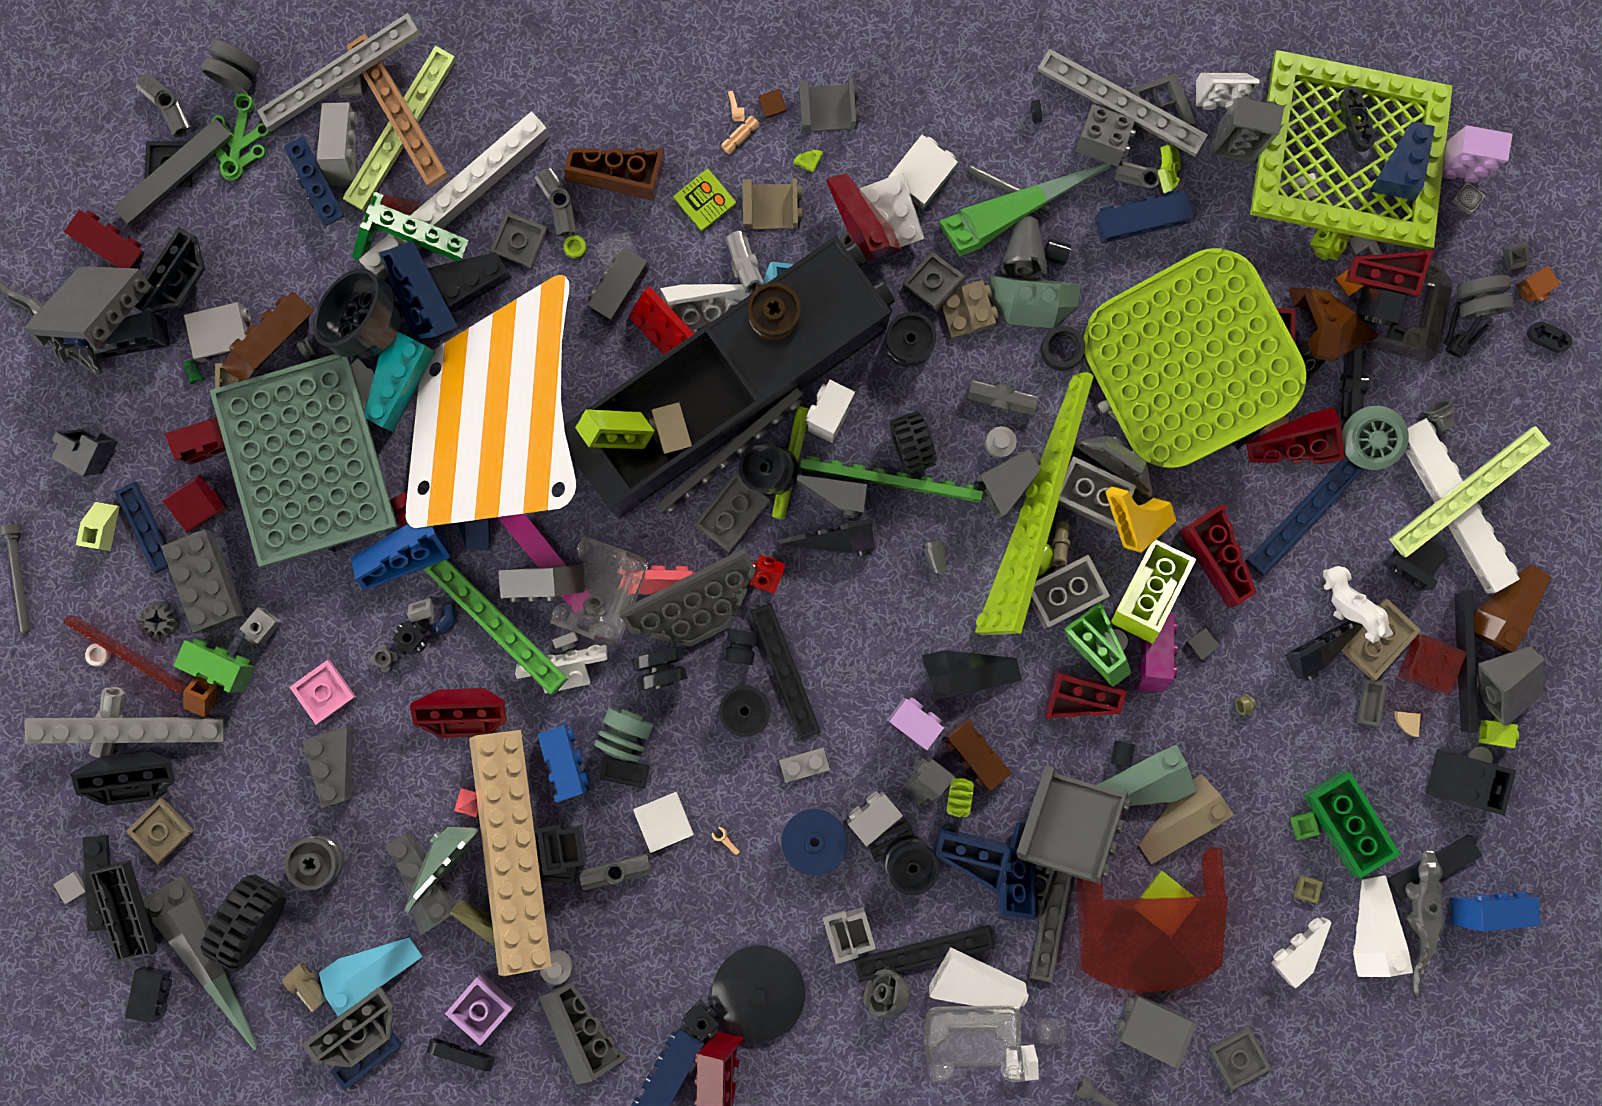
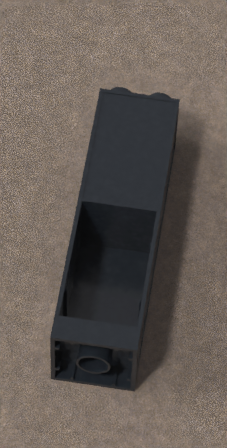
M835 235L768 282H778L787 285L796 293L800 300L801 320L798 329L791 337L783 341L770 342L761 339L754 333L749 324L747 305L751 296L749 295L587 408V410L641 412L650 424L649 419L653 418V409L679 402L691 441V447L664 454L661 444L656 445L653 435L644 449L588 447L575 428L585 410L564 424L570 455L613 514L620 519L748 429L794 389L798 388L799 391H802L886 332L892 313L890 305L895 302V299L881 279L876 280L872 284L867 279L863 267L868 262L856 243L851 241L844 246ZM773 310V311L770 312V314H771V315H774L775 312H776L777 314H779V312L776 311V310Z

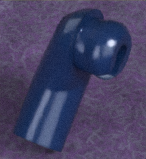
M443 604V617L431 626L432 632L436 635L446 634L455 625L454 604Z

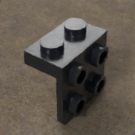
M1428 540L1408 557L1404 558L1395 548L1384 566L1389 568L1395 576L1410 582V585L1419 591L1433 590L1438 581L1433 579V576L1446 558L1447 552Z

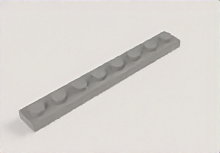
M408 13L257 110L266 128L269 131L275 130L420 36L421 33L412 17Z
M1051 49L1048 50L1038 67V72L1110 111L1135 119L1134 124L1194 157L1208 134Z
M225 717L27 718L24 720L25 744L224 742Z

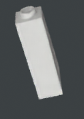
M951 947L929 985L931 998L1017 1013L1020 1006L1023 1007L1028 1000L1025 982Z

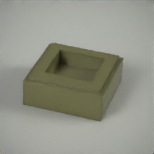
M1299 875L1293 897L1318 904L1323 881Z

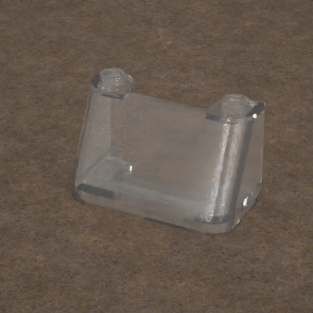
M582 536L577 546L578 558L584 561L582 567L584 592L572 594L569 604L561 603L555 607L550 623L609 645H616L621 640L626 628L619 611L635 603L645 577V570H647V560L629 551ZM592 596L604 599L606 602L604 608L607 610L604 616L592 617L590 619L584 617L586 611L583 608V603L586 599Z
M950 1006L933 1007L927 1012L924 1048L930 1082H946L950 1080L954 1075V1067L1001 1066V1073L1004 1079L1012 1082H1025L1022 1022L1020 1011L1016 1007Z

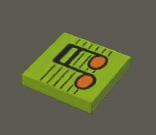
M706 169L673 196L674 200L701 232L737 204L709 169Z

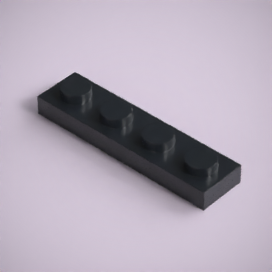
M109 835L82 837L87 931L107 930L89 872L110 865Z

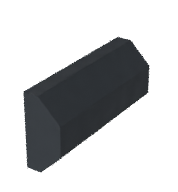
M131 861L118 862L89 872L116 961L120 962L156 953L158 947Z

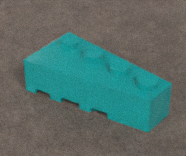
M397 332L393 341L379 355L365 409L366 419L394 432L435 351Z

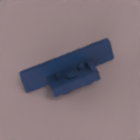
M300 137L285 145L284 149L298 175L296 177L297 181L305 189L308 195L306 198L311 207L315 208L322 224L328 226L343 218L344 213L306 139Z

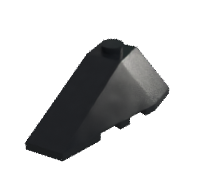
M1348 620L1284 654L1297 679L1309 681L1319 675L1318 671L1324 669L1362 629L1363 625Z
M946 650L922 655L933 701L1022 681L1017 658Z

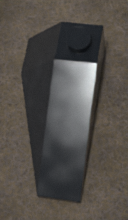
M871 519L843 524L835 530L833 528H826L816 531L815 534L805 533L779 540L780 546L847 554L857 553V557L870 555V550L875 549Z

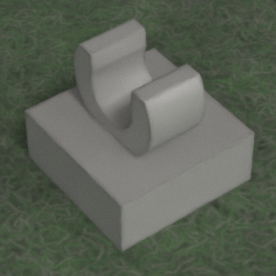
M431 598L408 605L407 616L410 622L417 621L422 625L421 619L427 618L430 624H433L434 605Z

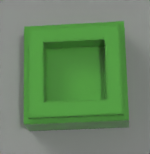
M1313 811L1290 817L1296 840L1320 835Z

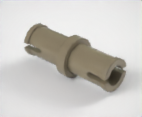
M1059 521L1055 525V538L1052 540V548L1054 549L1052 564L1055 567H1065L1067 565V550L1070 548V541L1068 540L1070 525L1065 521Z

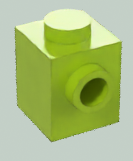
M1494 717V721L1481 720L1478 743L1515 748V744L1519 739L1518 725L1509 724L1503 726L1496 717Z

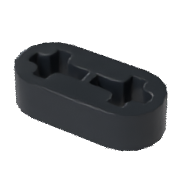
M1537 322L1527 330V336L1531 342L1553 352H1564L1572 345L1570 334L1548 323ZM1541 328V333L1545 335L1537 337L1535 330ZM1561 337V342H1563L1564 345L1558 346V342L1553 339H1558Z

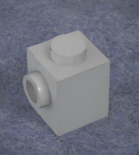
M257 607L240 630L245 633L244 638L254 645L256 643L265 644L282 622L265 608Z

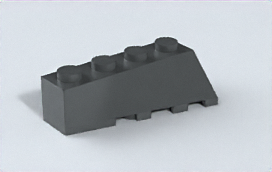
M411 831L385 846L399 869L408 899L425 858L424 851ZM441 879L411 909L419 935H422L450 917V911L456 904Z
M572 982L557 986L539 996V1000L576 1084L593 1081L627 1059L622 1052L618 1053L614 1046V1040L610 1035L607 1036L600 1027L601 1022L589 1012V1006Z

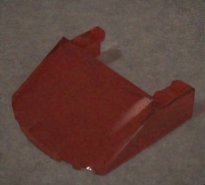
M1209 847L1202 855L1204 896L1103 899V882L1100 885L1076 877L1081 970L1091 977L1117 988L1139 992H1159L1191 985L1219 969L1223 961L1228 896L1225 895L1222 848Z

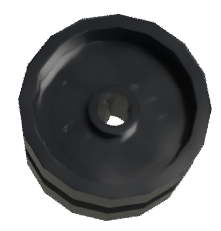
M905 312L896 316L890 323L885 336V350L889 358L897 365L903 367H916L923 364L931 356L936 344V330L933 323L925 315L917 312ZM907 337H911V340L915 339V341L909 342Z
M766 441L756 442L749 446L742 454L739 462V474L742 482L749 489L771 496L781 495L794 485L798 475V463L794 454L787 448Z
M681 647L662 650L631 659L634 671L649 670V674L639 676L636 679L639 691L649 688L658 689L674 685V682L688 679L686 667L677 666L671 668L670 664L680 662L683 659Z
M749 685L737 686L728 691L722 698L719 706V717L724 728L731 734L740 737L753 736L759 733L768 723L771 713L770 703L766 695L758 688ZM744 706L749 709V714L746 716L740 712V709Z
M907 835L897 838L889 844L884 853L883 864L885 872L896 890L901 893L914 896L923 894L931 889L937 881L940 870L938 859L928 844L919 837Z

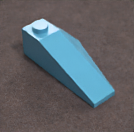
M409 937L339 958L319 972L325 998L337 1016H340L423 956Z

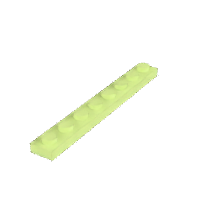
M437 46L430 53L404 96L418 123L456 62L455 56ZM390 121L343 197L346 202L365 212L374 192H377L404 147Z
M1536 426L1531 427L1389 540L1403 558L1408 557L1548 447L1550 443Z

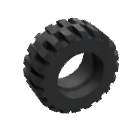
M255 874L242 878L233 887V890L228 893L223 903L218 907L216 914L212 917L204 933L205 936L201 941L202 945L200 948L203 955L231 971H240L245 968L246 964L251 962L252 958L256 956L260 948L265 944L275 924L278 922L286 903L287 896L285 891Z

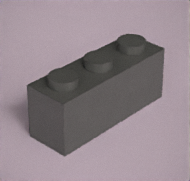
M625 247L622 251H618L612 260L614 264L609 271L606 270L600 278L602 283L588 297V306L613 323L650 267L646 260Z

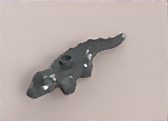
M0 281V291L11 301L27 309L32 317L44 306L37 298L34 299L29 295H22L20 292H16L11 287L6 286L3 281ZM52 337L48 341L61 362L65 363L69 357H72L95 375L102 373L101 366L97 363L98 357L94 355L93 348H74V345L64 344L63 337Z
M1432 849L1423 851L1418 868L1419 884L1409 882L1405 887L1406 894L1412 900L1413 911L1407 914L1406 920L1410 928L1419 936L1420 944L1419 954L1412 973L1413 992L1418 997L1421 995L1422 975L1437 952L1445 918L1442 901L1443 888L1439 882L1443 872Z

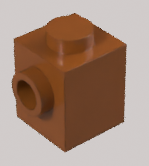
M1546 266L1516 285L1519 288L1518 293L1522 299L1527 300L1528 303L1534 300L1540 303L1550 297L1551 294L1549 292L1561 284L1550 267Z
M195 677L183 691L184 709L205 718L217 702L218 684L212 685L204 678Z

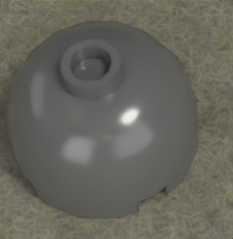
M886 969L877 971L874 975L879 976L874 978L873 981L869 980L864 992L865 1007L869 1008L871 1015L882 1019L890 1020L899 1017L905 1012L910 1002L909 985L896 972Z

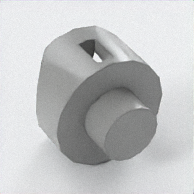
M1000 426L995 427L988 433L984 446L987 453L992 457L1005 458L1014 451L1017 440L1012 430Z
M555 950L550 952L552 967L540 969L542 978L549 984L554 985L565 982L573 970L572 960L565 951Z

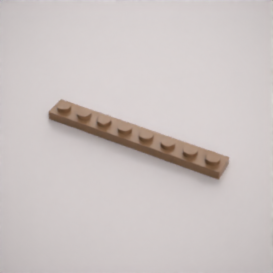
M363 34L347 45L348 50L350 51L369 37ZM381 60L362 73L426 185L431 189L449 177L383 61Z

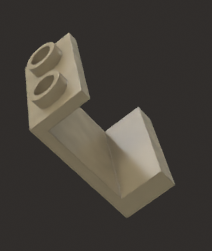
M792 178V184L752 185L751 179H742L744 230L798 229V222H802V208H798L797 200H802V186H797V178Z

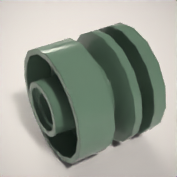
M609 707L603 722L611 727V731L599 730L598 734L607 738V740L596 739L594 745L604 751V753L617 759L639 762L641 756L632 751L635 749L643 752L645 748L636 742L637 738L648 740L654 725L643 720V717L625 709L620 711Z

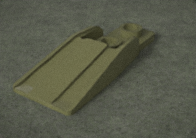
M458 900L450 914L495 946L491 914L463 900Z

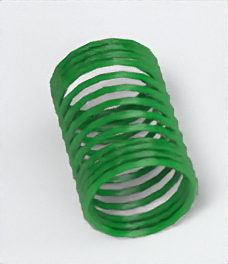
M195 360L183 364L190 384H195L194 380L198 379L203 381ZM194 369V370H197V371L190 372V371H188V370Z

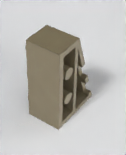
M679 402L652 410L653 418L649 420L651 427L655 431L653 433L656 445L661 444L664 454L692 446Z

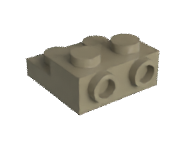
M983 280L961 286L941 307L951 339L995 326L998 312L995 306L991 307L989 298H992L989 285H984Z

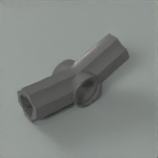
M149 73L141 75L137 80L135 88L161 110L172 135L176 138L190 134L193 128L182 108L179 98ZM171 100V103L165 106L166 102Z
M551 168L543 169L534 179L552 205L557 236L569 237L577 234L572 200L568 192L564 189ZM559 198H566V202L563 205H556V201Z

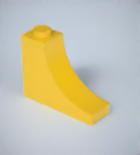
M1110 487L1106 491L1124 548L1142 552L1176 522L1171 502L1152 498L1147 503L1138 506L1127 490Z

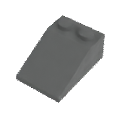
M797 476V485L836 512L844 514L843 518L857 520L858 516H862L867 484Z

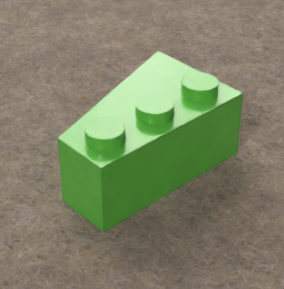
M1101 601L1064 629L1069 642L1113 687L1131 673L1125 654Z

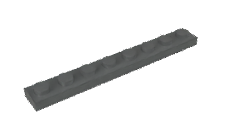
M794 389L660 501L656 508L662 514L674 512L680 506L678 504L680 500L684 497L686 500L692 497L697 492L695 489L701 483L705 485L715 477L713 473L719 468L723 470L729 466L734 455L737 453L739 455L743 454L752 440L756 439L758 441L767 433L766 429L770 425L776 426L785 418L783 414L789 409L792 411L797 409L803 403L801 399L804 398L799 389Z

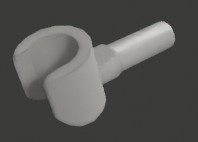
M1107 400L1095 405L1100 415L1103 416L1108 412L1118 422Z

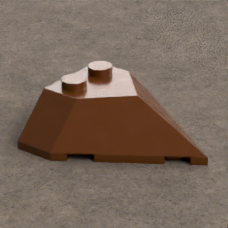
M1291 287L1288 290L1294 307L1311 310L1318 329L1308 339V344L1314 358L1333 362L1343 354L1346 355L1363 346L1367 341H1372L1378 336L1365 321L1330 292Z

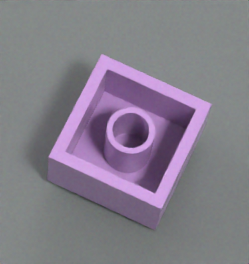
M903 698L887 720L922 748L928 750L944 729L940 725L942 720L932 712L924 713L921 710L924 706L914 698L909 700Z
M481 973L445 1015L481 1045L517 1003L484 973Z

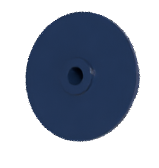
M821 809L804 810L793 816L784 828L782 834L784 856L794 869L803 874H826L841 863L846 853L847 835L838 818Z

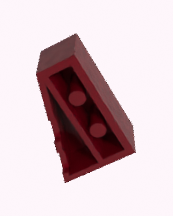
M217 417L164 434L174 460L189 465L226 451Z
M718 1031L697 1052L695 1064L697 1065L695 1106H733L737 1082L733 1081L734 1068H738L740 1060L736 1059L737 1048L739 1045H743L744 1037Z

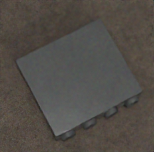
M79 266L23 329L38 346H45L52 337L86 339L94 350H98L152 286L139 269Z
M1045 766L1017 849L1018 859L1101 885L1103 878L1107 879L1111 865L1107 864L1109 857L1114 856L1118 843L1114 842L1116 834H1121L1123 830L1124 820H1121L1123 812H1128L1131 799L1128 798V790L1124 789L1123 793L1107 789L1057 774L1054 768Z

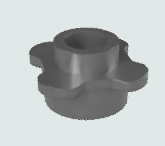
M598 596L586 599L583 603V608L586 611L584 617L590 619L592 617L604 616L607 613L606 608H604L605 600Z
M380 645L377 648L378 650L370 657V663L380 667L382 672H388L393 661L398 659V655L396 652L389 651L386 645Z

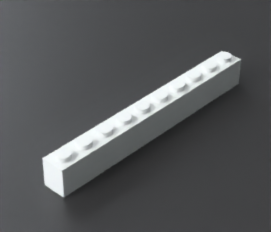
M531 111L410 216L443 229L548 139L550 134L547 128ZM388 234L362 256L359 261L366 269L384 280L388 275L379 252L407 243L408 241Z

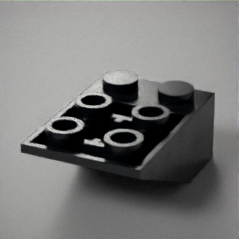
M1437 749L1426 794L1505 816L1517 770Z

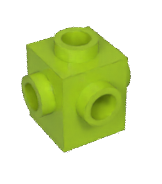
M1318 229L1310 245L1314 249L1315 255L1320 259L1338 260L1346 249L1351 237L1347 234Z

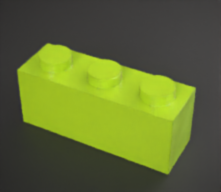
M586 409L575 427L588 447L644 449L655 432L641 412Z

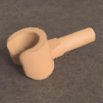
M729 91L732 118L734 121H744V107L737 108L734 93Z
M718 827L722 830L723 837L718 839L712 833L713 839L722 841L737 855L740 851L730 842L727 837V831L724 828Z

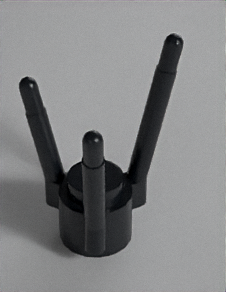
M1459 301L1456 303L1448 335L1443 344L1447 345L1446 352L1457 358H1462L1487 330L1489 325L1485 324L1469 341V338L1483 318L1478 316L1465 336L1457 334L1453 337L1460 311L1459 307L1461 306Z

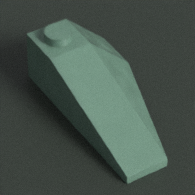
M1177 744L1097 785L1123 793L1124 789H1127L1128 798L1131 799L1130 806L1153 805L1154 803L1164 802L1173 803L1197 792L1189 767Z
M447 827L442 833L437 832L429 841L431 847L425 855L404 909L407 913L461 858L477 834L478 830L476 828Z

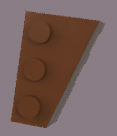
M965 718L944 735L947 739L944 743L952 753L958 752L962 757L959 762L967 771L971 769L975 773L976 777L974 780L980 788L984 789L986 787L991 791L1012 773L996 752L987 744L986 739L974 728L972 721Z

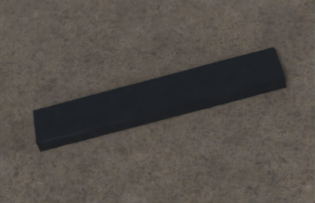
M1454 593L1460 726L1462 732L1478 733L1473 594Z
M769 603L751 610V616L799 740L820 733L819 725L772 604Z
M985 925L855 958L854 963L859 982L878 977L879 975L874 974L883 969L899 973L942 962L950 947L966 955L995 949L990 926Z

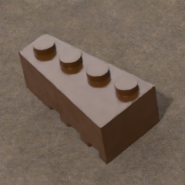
M570 148L564 167L566 180L654 201L665 161L664 148H656V150H645L644 148H635V150H621V148H612V150Z
M292 291L287 297L283 294L274 303L277 307L273 311L267 309L259 318L261 322L257 326L253 323L244 332L246 337L242 341L237 338L230 345L229 349L231 352L222 364V367L239 382L249 379L255 370L258 371L270 357V354H274L283 345L285 339L288 340L313 313L314 309L295 292Z

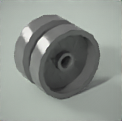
M213 40L208 50L212 58H204L200 71L211 80L240 94H248L252 86V82L248 77H256L261 67L260 63L230 44Z
M1489 276L1456 286L1458 300L1467 301L1459 307L1461 319H1476L1478 316L1486 318L1513 310V296L1504 294L1511 289L1509 276Z
M318 835L302 839L288 850L284 860L285 873L289 881L297 888L317 890L335 881L341 874L344 866V853L340 845L330 837Z

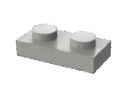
M824 747L779 760L785 783L830 770Z

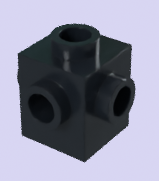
M417 621L415 623H401L395 629V636L392 639L397 644L395 648L404 655L407 653L420 654L428 645L426 641L430 638L425 633L427 629ZM410 634L412 639L410 642H407L405 638Z
M701 999L683 1016L682 1021L688 1026L686 1030L695 1039L698 1037L702 1041L706 1036L710 1039L719 1030L717 1027L720 1021L718 1019V1011L712 1005L707 1006Z

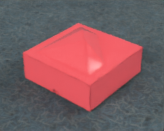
M461 788L454 811L478 817L476 792Z

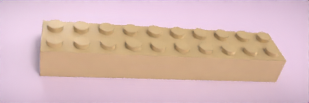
M521 730L473 736L469 741L498 974L507 976L550 968L552 965Z

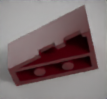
M79 209L64 230V233L118 268L133 269L144 253L140 249L142 244L131 237L127 240L119 235L121 232L119 229L109 223L107 226H104L98 222L99 216L89 210L84 213Z
M1433 250L1354 257L1351 259L1345 282L1395 292L1412 298L1419 297Z
M1055 670L1044 716L1046 719H1054L1058 717L1071 718L1086 715L1121 714L1127 691L1121 686L1115 685L1113 687L1109 683Z

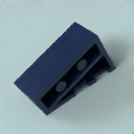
M939 827L934 846L935 856L999 895L1010 852L1008 844Z

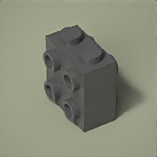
M1092 104L1075 152L1118 167L1121 158L1126 159L1131 146L1127 145V142L1131 143L1136 130L1132 129L1135 119Z

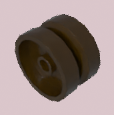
M778 282L766 283L753 292L747 306L749 324L754 333L761 339L770 342L783 341L791 337L798 329L801 320L800 300L796 293L787 285ZM776 310L779 314L775 312L774 315H771L770 312Z

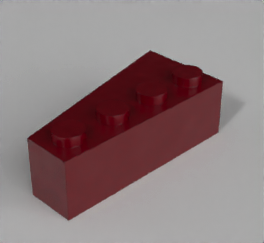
M1225 503L1178 530V532L1226 606L1231 608L1241 604L1257 592L1247 564H1244L1242 559V550L1236 542L1233 534L1234 528L1228 520Z

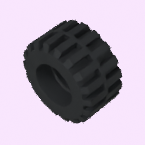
M918 411L890 420L891 436L904 470L908 474H912L935 466L937 460L936 451L923 416Z

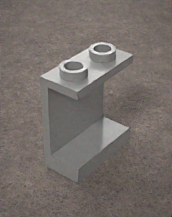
M236 302L184 315L193 359L203 363L210 361L209 356L230 352L229 347L237 338L242 341L246 337L244 332L249 328L248 322L251 321L249 310Z

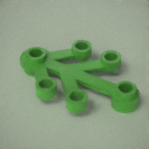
M245 93L238 94L234 99V106L239 110L234 136L227 127L225 118L221 115H216L212 118V121L215 118L218 120L222 119V125L233 136L227 142L231 148L229 157L222 147L215 153L221 161L220 173L229 181L238 180L242 176L245 166L256 159L260 160L266 156V150L261 145H254L251 152L241 158L240 153L241 150L259 138H266L271 133L267 129L264 134H260V129L266 127L264 123H260L256 126V129L244 136L248 114L255 107L254 100ZM244 102H249V105L246 108H242V104ZM262 149V154L255 155V151ZM234 166L236 168L235 171L229 173V168Z

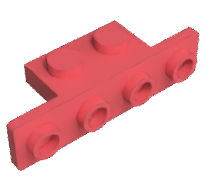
M651 566V570L625 571L624 593L652 595L696 572L688 571L686 566H674V570H665V566Z

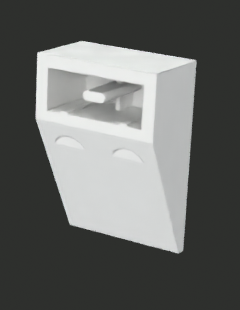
M1201 73L1196 80V106H1202L1204 110H1213L1217 107H1225L1226 110H1229L1238 97H1249L1260 83L1259 79L1247 73Z

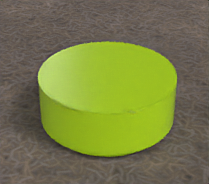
M577 235L569 236L563 244L564 252L572 259L581 258L587 249L583 238Z

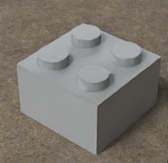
M877 791L873 792L866 798L867 804L862 808L857 806L848 814V825L866 847L903 816L883 791L880 793Z

